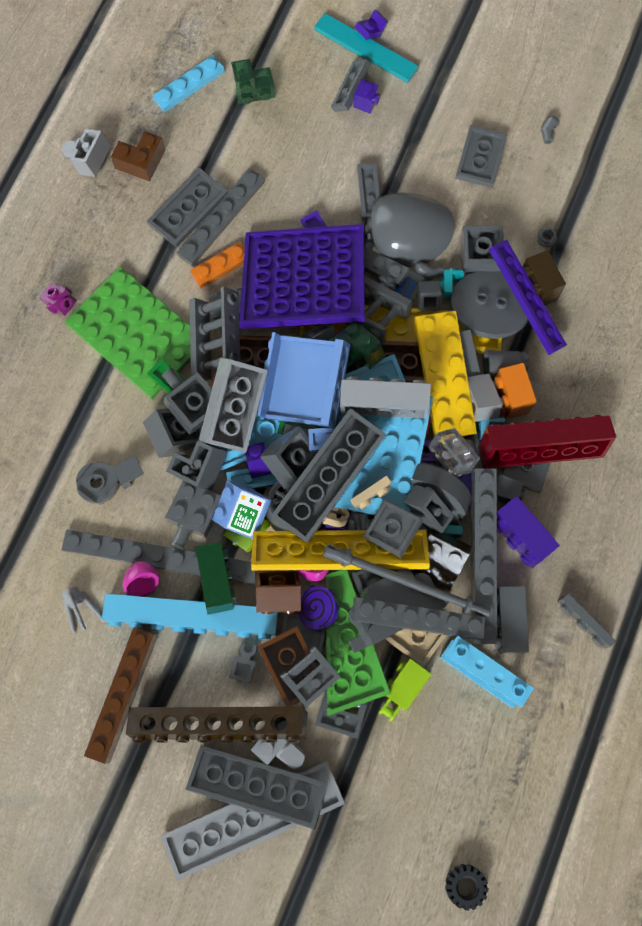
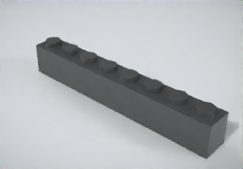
M474 469L471 471V596H473L474 603L490 608L491 611L488 617L471 611V615L485 617L484 638L482 640L471 639V642L474 644H497V469Z

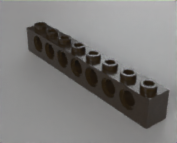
M303 706L129 707L126 735L136 743H146V740H154V742L167 743L168 740H176L179 743H188L189 740H197L201 743H210L211 740L232 743L233 739H241L245 743H254L255 739H264L263 741L267 743H276L277 739H286V742L298 743L300 739H306L308 712ZM155 721L156 724L154 728L148 730L149 725ZM177 721L176 727L170 730V725ZM199 721L198 727L191 730L192 724ZM221 721L220 727L212 730L213 724ZM238 721H243L242 727L234 730V725ZM265 721L264 727L256 730L257 723ZM287 721V726L282 730H278L279 723Z

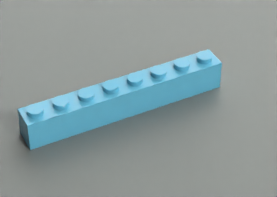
M105 594L102 620L108 622V626L121 627V623L129 624L130 628L135 627L138 629H142V625H149L152 630L163 631L164 627H172L174 632H185V629H194L193 633L207 634V631H215V635L228 636L229 632L237 633V637L250 638V634L258 635V639L271 640V636L276 637L279 612L262 614L261 612L256 613L255 606L233 605V610L207 615L205 602Z

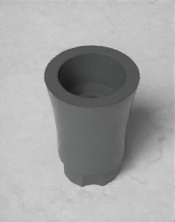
M484 350L483 371L484 374H490V377L496 376L501 368L524 363L526 371L529 368V357L525 352Z

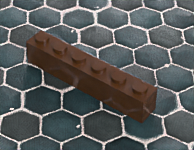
M133 627L85 751V757L104 764L111 762L128 717L129 707L133 704L158 636Z

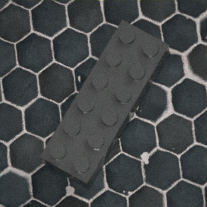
M350 408L271 516L306 543H309L385 440L386 434Z

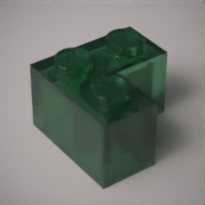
M250 59L231 62L238 104H250L255 101H266L275 98V88L270 67L253 70Z
M352 322L329 340L335 342V339H340L351 345L347 367L356 360H359L367 368L371 369L386 357L380 340L357 322Z

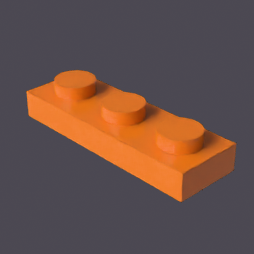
M241 241L190 270L200 289L243 265L245 247Z

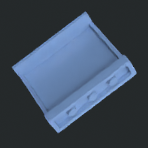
M273 332L272 338L268 343L269 354L264 365L265 370H268L257 415L271 420L336 428L341 399V383L345 379L351 345L340 339H335L334 342L281 336Z

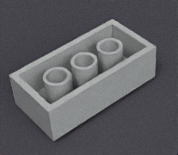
M220 358L199 441L244 453L247 452L268 370L231 359Z
M347 377V380H342L341 413L346 415L351 408L363 416L428 419L431 384H427L424 380H413V383H406L402 379H391V382H385L380 378H369V381H364L358 377Z

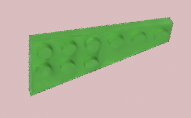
M339 570L326 575V588L336 594L338 598L337 604H339L340 609L334 624L327 628L326 636L327 661L340 675V678L327 689V716L390 694L374 645L356 653L352 651L348 641L356 638L360 633L349 619V610L353 606L354 598L357 596L347 570Z

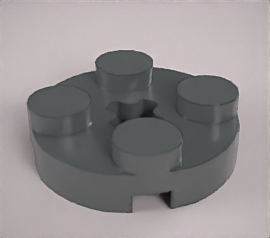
M103 462L85 465L76 477L78 494L85 501L92 504H104L112 499L118 490L119 480L113 468ZM101 478L102 485L100 487L97 486L96 488H94L93 480H99Z

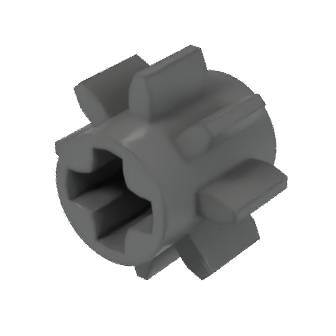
M369 514L354 515V520L350 521V530H367L373 519L370 520Z

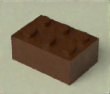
M296 626L257 646L286 706H292L300 702V700L281 679L280 675L284 671L287 673L310 653ZM315 661L293 679L296 685L317 668Z

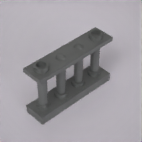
M364 276L365 298L373 303L365 310L364 322H347L345 324L369 336L372 340L384 344L386 327L396 316L407 319L411 315L412 301ZM379 307L390 311L379 323L369 319Z
M223 286L221 287V298L210 303L197 298L189 300L191 376L198 372L205 381L211 380V369L217 368L220 358L211 361V350L221 346L223 351V357L221 358L240 362L238 291ZM221 307L222 318L210 322V311ZM222 327V337L211 341L210 330Z

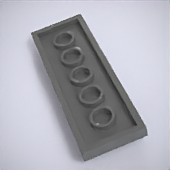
M201 745L186 790L315 830L328 783Z

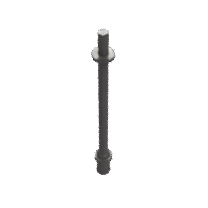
M327 543L324 549V558L339 562L343 567L353 565L462 607V613L468 614L469 611L486 617L490 614L491 609L474 603L473 596L468 595L464 599L357 558L349 549L345 551Z

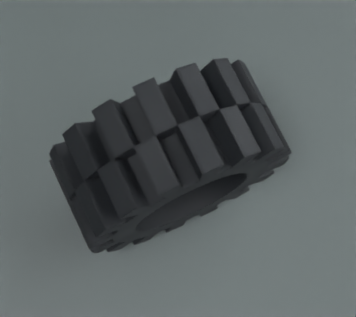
M460 864L461 866H455L454 870L448 873L449 876L445 880V890L451 902L458 908H463L467 911L469 909L475 910L478 905L480 907L483 905V900L487 899L486 893L489 891L487 887L488 882L483 873L469 864ZM463 878H470L475 883V891L470 896H463L458 891V884Z

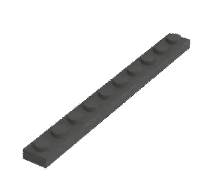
M66 529L61 549L64 552L132 564L143 561L152 564L155 568L200 575L196 552ZM228 558L229 561L225 562L226 569L231 570L234 582L255 585V571H273H252L251 562Z

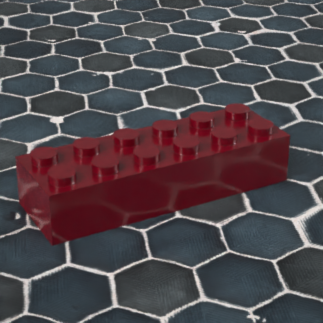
M594 415L585 418L573 417L563 420L556 418L551 421L535 420L529 423L492 424L486 427L478 449L483 469L604 458L617 437L610 415Z

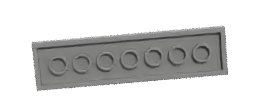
M327 761L298 773L299 775L328 783L320 815L345 804ZM230 804L160 837L176 880H179L298 825Z

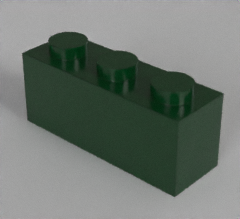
M221 542L195 547L207 615L233 610L232 602H236L235 590L229 587V582L233 580L231 570L226 569L225 562L229 561L227 549H222Z

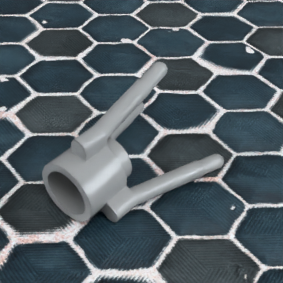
M72 587L62 593L65 600L63 604L66 608L72 633H75L76 629L71 609L74 610L83 631L86 630L78 609L83 604L82 600L102 622H106L102 620V614L87 598L85 592H80L78 587Z

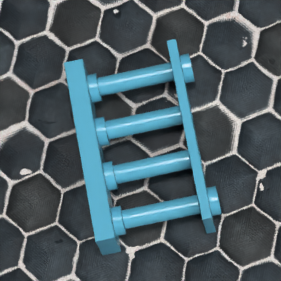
M459 636L455 640L452 639L440 656L443 661L512 709L515 708L516 704L522 708L534 690L532 686Z

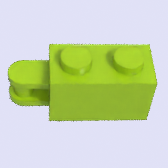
M409 659L407 662L403 660L396 669L399 674L395 680L390 678L387 682L390 694L385 696L388 699L378 713L380 715L383 713L389 718L388 721L392 722L400 709L407 711L432 675L412 659ZM391 701L397 705L395 711L388 707Z

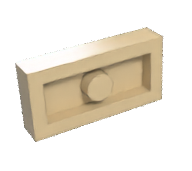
M385 476L355 496L350 502L355 510L359 507L363 510L372 503V498L377 495L380 498L387 494L392 483Z

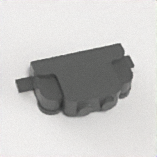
M391 569V571L435 587L431 578L425 573L413 575L408 569H401L399 571ZM378 576L366 582L368 586L361 591L360 595L364 599L440 610L449 604L447 601L390 579L383 578L379 580ZM353 606L349 610V619L360 633L359 636L348 641L354 653L403 630L402 628L352 621Z

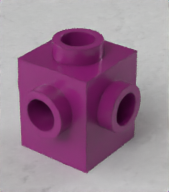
M52 282L39 297L47 305L46 308L55 315L59 313L66 316L77 301L71 295L73 292L65 285L58 286Z

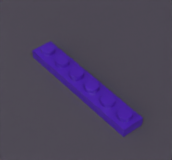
M508 240L493 245L488 250L548 355L567 346L540 296L536 295L532 282Z

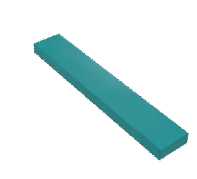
M326 13L323 14L314 26L316 32L360 57L367 59L369 62L406 83L410 82L418 70V65L372 39L366 40L358 31Z

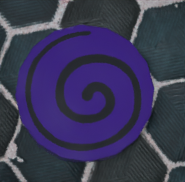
M321 586L311 587L305 591L301 597V611H298L302 623L307 628L318 631L332 626L338 618L340 610L336 594L332 590Z

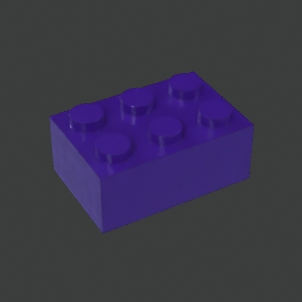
M517 496L497 511V533L504 535L507 545L512 550H517L521 555V561L526 566L530 565L531 568H534L560 546Z

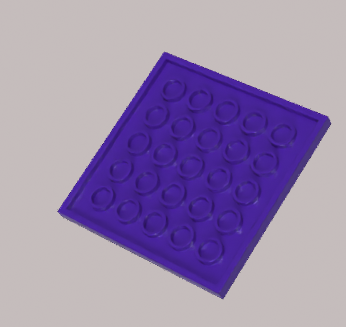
M363 224L246 232L239 319L241 329L365 321Z

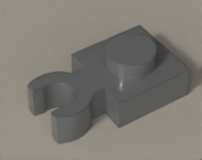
M242 643L240 646L241 658L234 657L229 678L250 684L256 662L250 660L256 654L257 647L253 645L252 651L247 653L244 650L246 643Z

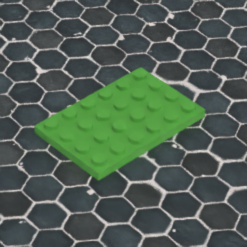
M121 267L65 321V324L152 400L162 388L147 375V372L162 359L174 371L179 373L191 360L190 325Z

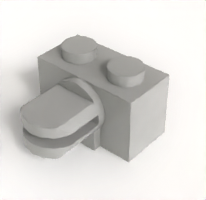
M85 128L81 138H77L76 142L68 140L63 144L61 150L80 175L96 177L111 145L102 131Z
M287 721L280 722L278 730L284 729L287 726ZM259 739L251 749L267 765L270 764L275 756L291 769L299 768L305 760L304 751L295 743L286 742V739H277L276 743H267L263 741L264 739Z

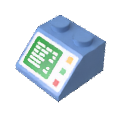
M227 481L212 520L225 529L253 539V531L260 530L271 500L245 484Z

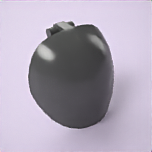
M393 193L384 195L374 202L372 215L367 218L365 234L367 235L368 242L375 243L376 249L381 255L406 267H414L419 261L427 263L435 259L447 249L454 233V218L447 206L434 199L415 193Z

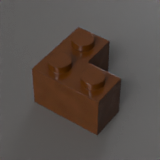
M144 131L137 147L118 141L111 155L115 169L151 181L165 152L163 139L160 136Z

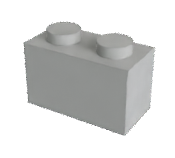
M490 374L467 377L475 422L499 418L501 409H503V399L498 396L496 383L492 381Z

